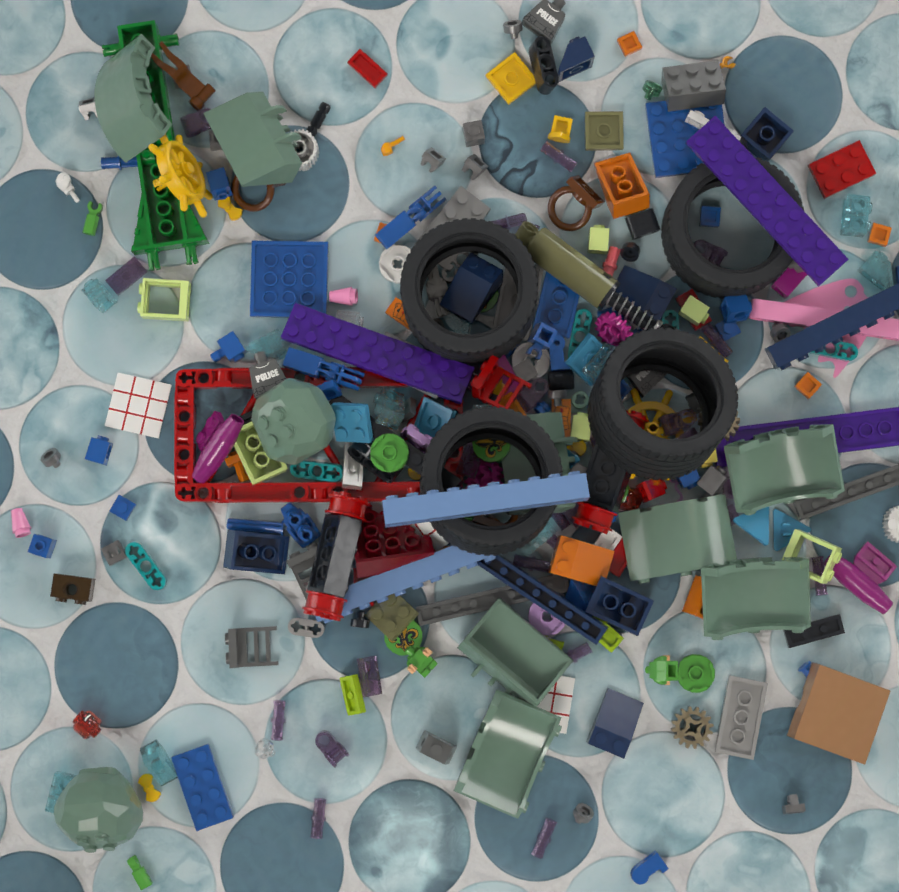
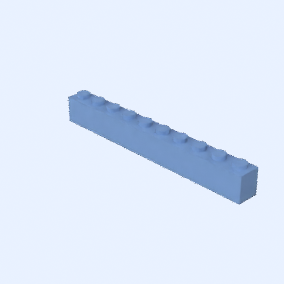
M580 471L569 472L568 476L551 474L545 479L535 476L528 478V481L520 482V479H512L507 484L491 482L485 487H479V484L469 485L467 489L459 490V487L448 488L447 492L430 490L424 495H418L415 492L408 493L406 497L398 498V495L387 496L386 500H382L385 528L588 501L590 495L586 473L580 474Z
M447 547L434 552L432 556L348 585V591L343 598L347 599L348 602H344L342 615L352 614V609L357 607L360 610L371 607L370 602L376 600L377 603L389 600L388 596L391 594H395V597L405 594V589L412 587L415 590L423 587V582L430 580L431 583L442 579L441 575L446 573L449 576L460 573L459 568L465 566L467 569L478 566L477 562L484 559L485 563L496 559V556L475 555L476 553H467V551H462L458 547ZM316 616L317 622L324 621L326 624L334 621Z

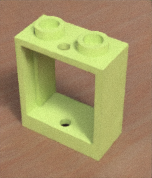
M143 278V283L139 284V294L142 295L141 302H138L137 311L143 319L189 322L191 283L189 281ZM150 286L180 288L179 314L148 313Z
M795 529L782 560H784V557H797L805 538L831 549L832 553L822 576L809 571L811 579L827 584L834 576L833 568L835 564H838L842 557V553H840L842 548L807 532Z

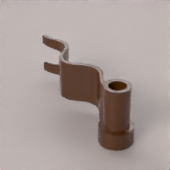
M161 41L159 45L164 54L178 69L176 70L164 63L153 53L151 58L173 78L176 85L191 98L188 101L189 104L200 112L205 106L204 103L216 90L210 84L204 85L189 71L186 64L176 57Z

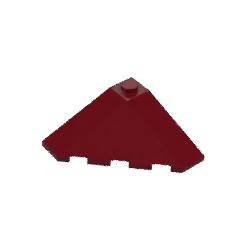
M372 505L367 506L364 517L367 519V522H362L361 524L362 532L358 537V549L354 555L358 578L379 575L434 555L430 536L425 534L422 537L416 534L415 528L410 525L385 528L383 511L379 514L372 510Z

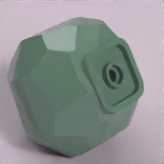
M288 378L257 398L251 420L262 447L270 459L297 465L328 446L333 437L336 417L326 396L317 386L294 378Z
M98 767L80 770L79 774L66 785L54 806V817L57 826L71 841L78 846H82L85 852L94 853L96 849L102 848L105 851H114L115 847L132 839L143 821V809L134 789L116 768Z

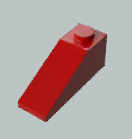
M649 479L636 485L642 502L645 503L666 494L667 486L664 480Z

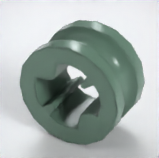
M578 391L573 394L571 403L575 408L582 409L587 406L589 397L585 392ZM577 395H580V397L584 396L583 405H580V403L576 404Z

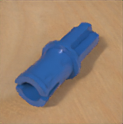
M119 155L118 157H101V167L103 170L113 168L122 170V168L138 167L137 158L135 156L125 163Z

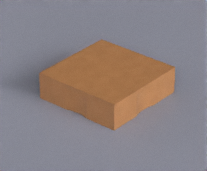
M812 662L803 687L800 704L795 710L787 736L865 765L890 690Z

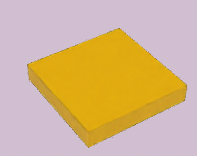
M516 52L485 74V77L508 105L536 84L533 73Z

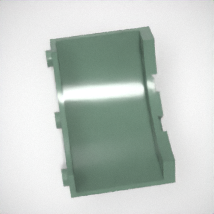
M142 34L103 64L95 83L94 98L99 123L112 148L125 163L145 150L150 144L163 137L172 125L158 104H154L150 95L152 90L149 77L146 76V68L149 66L150 57L155 47Z
M833 424L810 425L809 429L799 430L798 426L753 435V440L745 441L741 439L724 446L736 512L753 515L762 508L778 503L788 504L793 503L797 499L814 497L834 499L838 497V494L844 492Z
M725 494L618 513L630 581L638 580L639 584L650 582V578L677 573H680L681 577L692 575V571L699 570L706 565L714 563L727 565V561L737 560Z
M772 557L729 560L727 565L714 563L701 567L704 636L711 637L712 640H723V637L742 632L759 633L760 630H792L793 633H803L805 629L811 627L809 558L784 557V560L772 561Z
M496 690L453 791L518 819L522 812L526 813L529 806L527 798L537 773L542 772L545 761L543 759L554 736H559L562 728L559 723L562 717Z

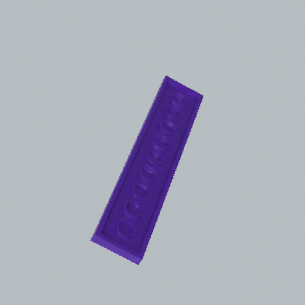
M716 116L686 141L689 148L818 287L849 260Z
M297 303L294 304L281 335V339L429 392L460 405L475 370L472 366L444 358L425 349Z
M899 407L739 426V430L735 431L734 437L730 436L729 441L723 438L717 446L718 462L715 465L716 467L718 465L728 467L724 446L741 439L749 441L753 440V435L798 426L799 430L809 429L810 425L833 424L838 453L899 446Z

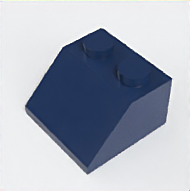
M578 36L569 41L558 70L559 82L592 68L595 55L585 36L582 38Z

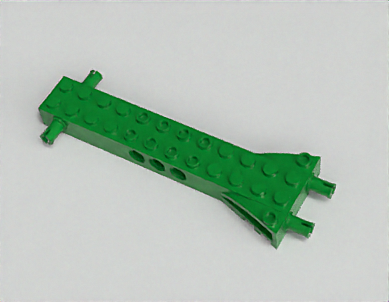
M155 20L117 26L119 42L102 45V49H104L102 51L104 57L113 56L142 34L155 47L152 53L163 61L162 48L159 43L162 41L166 47L179 46V38L177 33L160 36ZM150 57L149 66L146 68V76L149 77L152 90L150 95L154 104H158L163 114L172 123L165 133L168 140H175L165 71ZM160 139L153 143L157 147L162 145ZM147 147L136 155L142 193L131 252L135 256L147 254L149 271L161 269L159 252L180 248L185 249L186 265H192V261L194 264H198L196 247L210 243L191 206L188 205V209L182 211L180 209V200L173 195L168 187L161 191L156 190L159 186L154 187L153 180L158 179L161 174L157 165L156 155Z

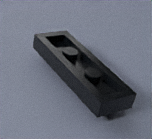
M837 614L811 621V627L805 629L803 633H793L792 630H783L788 648L843 634L845 630L841 616Z

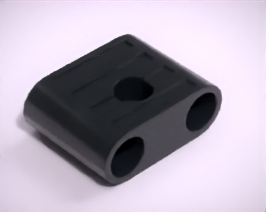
M653 208L625 218L632 240L661 230Z

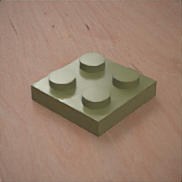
M623 111L585 112V151L624 149Z
M391 594L388 596L389 600L381 603L376 602L365 616L394 642L419 613L400 595L395 597V594Z

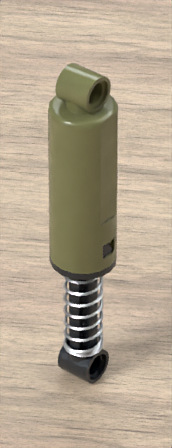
M522 222L515 235L517 239L523 242V246L525 245L528 249V253L532 256V261L601 311L605 305L606 307L611 306L612 311L619 312L618 315L625 317V320H630L631 325L635 324L637 330L647 331L651 328L657 329L661 327L663 329H675L669 324L654 320L653 315L649 316L646 314L647 310L642 311L640 309L641 306L637 307L634 305V301L631 303L628 297L624 298L622 292H616L621 284L618 280L545 227L538 230L532 223Z

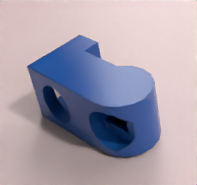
M560 335L555 336L551 347L548 348L550 371L552 372L570 369L565 363L566 361H564L563 349L565 347V339Z
M655 850L631 869L630 876L636 884L642 885L648 881L649 876L659 869L664 873L669 868Z

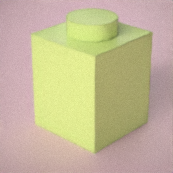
M604 225L590 227L587 253L607 254L609 228H605Z
M690 295L678 314L698 326L700 322L704 324L710 314L707 311L710 307Z
M577 412V415L572 416L570 437H577L578 440L586 442L590 440L591 430L587 413Z

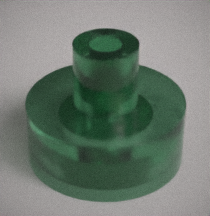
M646 80L642 87L643 91L646 92L644 98L647 100H651L653 96L659 97L663 90L659 84L650 80Z

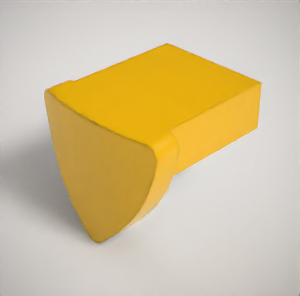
M554 115L551 133L548 134L547 138L559 143H570L571 138L569 135L573 119Z

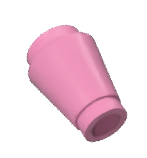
M352 287L330 291L329 300L330 302L352 306L358 302V291Z
M16 508L11 510L12 533L15 534V537L21 538L30 535L32 528L23 509Z

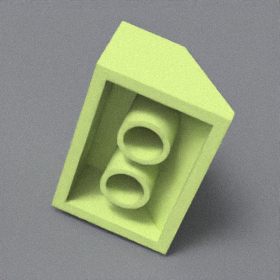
M249 422L243 425L234 448L252 485L285 473L288 469L285 463L270 459L266 455L253 423Z

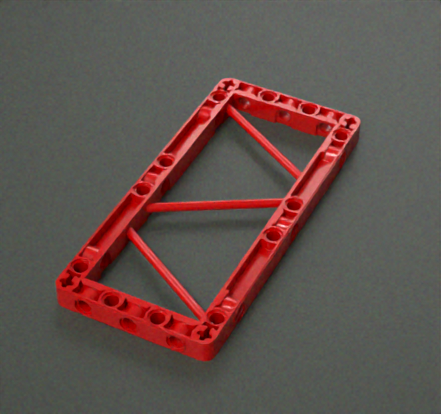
M359 367L348 368L365 373L364 377L350 373L346 374L361 379V385L344 380L359 388H408L406 384ZM249 368L182 369L177 372L174 399L175 496L178 500L182 502L215 503L330 502L331 497L328 495L332 494L335 488H342V482L258 483L252 485V483H210L216 472L205 483L194 482L192 477L194 467L196 466V444L194 443L196 406L194 404V391L196 389H217V387H230L232 389L253 388ZM281 368L287 379H295L296 375L299 374V372ZM186 374L189 378H195V381L189 379L185 383L181 378H184ZM203 374L209 375V380L206 383L200 382V377ZM305 375L304 382L315 386L326 382L325 378L320 377L316 379ZM254 394L241 415L253 410L256 402ZM424 394L416 408V415L409 420L406 427H408L409 424H415L423 398H431V396ZM444 399L445 406L456 410L459 414H463V400L460 405ZM189 412V420L182 422V413ZM328 444L323 449L331 463L340 464L331 446ZM462 446L458 449L459 456L457 458L450 457L445 463L444 468L463 482ZM184 450H188L190 453L187 460H182L180 456ZM377 476L374 482H362L361 490L343 488L344 492L351 493L353 497L361 496L368 498L369 502H382V500H386L387 496L398 495V498L406 497V494L415 492L420 495V482L387 483ZM185 488L186 491L194 492V495H186L184 498L181 492H184ZM203 488H207L209 491V495L206 498H201L199 494ZM304 488L305 495L302 498H297L295 495L296 489Z

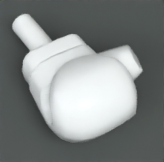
M65 172L60 173L55 181L57 187L66 195L70 194L74 201L78 203L80 199L74 192L75 188L71 183L70 176Z

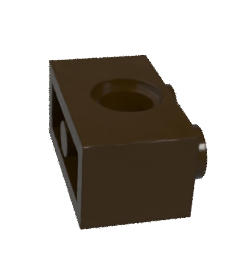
M54 573L50 597H56L55 601L67 602V599L75 600L74 604L86 605V602H92L96 579ZM72 584L77 587V592L74 595H71L68 590Z

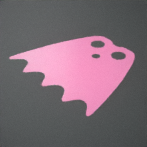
M843 279L816 287L783 303L843 311L846 306L851 307L853 304L855 305L868 297L864 294V288L858 280ZM847 286H854L857 293L854 297L846 296L845 288ZM847 334L842 337V342L854 344L859 349L867 336L853 335L850 337ZM832 343L826 344L825 351L829 354L834 353L835 346ZM851 348L847 350L839 349L837 355L839 356V353L843 352L849 358L850 355H853V352L850 351ZM824 356L818 357V362H833L835 366L834 378L849 363Z

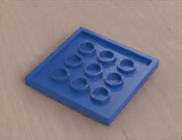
M666 101L645 103L655 178L687 175L693 168L703 163L686 144V141L699 129L685 122L690 110H696L703 113L705 118L709 120L716 116L725 125L722 104L668 112Z
M252 241L250 317L289 318L295 303L327 314L328 242Z

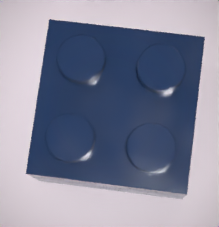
M764 107L740 135L741 139L739 141L753 155L769 162L794 130Z

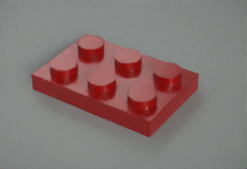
M860 140L808 164V168L824 199L877 174Z

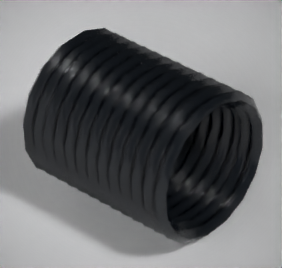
M573 370L548 371L549 391L574 390Z

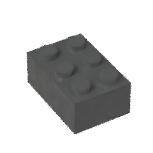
M719 60L662 67L661 84L668 112L724 104L726 87Z

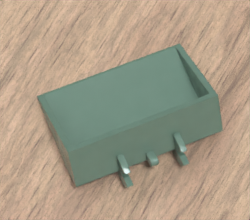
M247 92L203 113L242 187L292 183L302 165L294 149L298 146L294 141L302 139L300 134L297 132L286 134V132L290 131L288 125H281L280 120L283 117L279 113L282 114L287 112V110L282 105L271 106L264 92Z
M562 412L527 415L532 421L534 420L539 426H542L545 433L549 434L550 439L553 440L555 448L559 452L558 456L561 458L563 476H568L570 472L569 463L575 462V457H568L567 446L573 445V442H578V438L565 437ZM511 445L510 452L502 459L505 484L512 479H520V482L528 481L530 477H535L534 469L529 460L521 451ZM575 503L557 505L553 513H562L575 507ZM530 509L509 511V515H523L529 512Z
M501 598L496 600L457 647L478 665L471 674L473 678L483 669L492 677L488 682L490 686L497 681L506 689L504 693H511L516 698L535 707L540 704L573 662L571 657Z

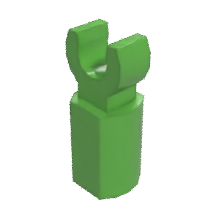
M89 201L87 205L89 214L86 215L82 233L95 236L99 222L98 214L103 211V205L99 203L98 208L93 210V202Z
M137 856L130 857L127 863L133 870L132 875L140 890L152 885V880L144 866L141 867Z

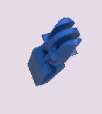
M435 185L408 207L410 210L407 212L404 210L375 234L386 250L416 226L415 222L418 220L421 222L447 200L444 197L431 207L430 204L442 194L439 191L428 201L425 199L437 189Z
M290 347L282 364L285 368L316 379L322 377L325 378V381L334 380L338 386H344L359 391L358 386L344 380L361 385L362 380L346 373L359 377H364L365 375L363 372L345 367L344 364L328 363L322 357Z

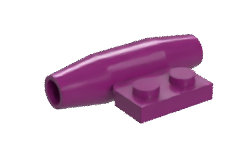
M214 411L211 417L207 419L202 431L198 433L196 442L201 454L192 473V477L197 482L205 483L219 469L235 445L244 424V420L238 415L231 414L224 421L222 414Z
M868 541L864 543L854 556L853 563L841 557L839 563L835 564L833 568L834 577L863 603L881 614H885L893 605V602L878 584L886 581L897 566ZM830 555L827 557V559H826V560L824 561V563H823L825 566H826V564H827V562H828V560H829Z

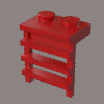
M491 356L489 360L484 361L481 366V373L479 376L476 375L471 382L472 397H477L483 403L496 406V408L504 407L500 405L501 400L513 381L518 382L519 385L504 407L508 410L524 386L529 389L532 387L531 383L500 368L499 358ZM504 375L509 377L496 400L489 399Z

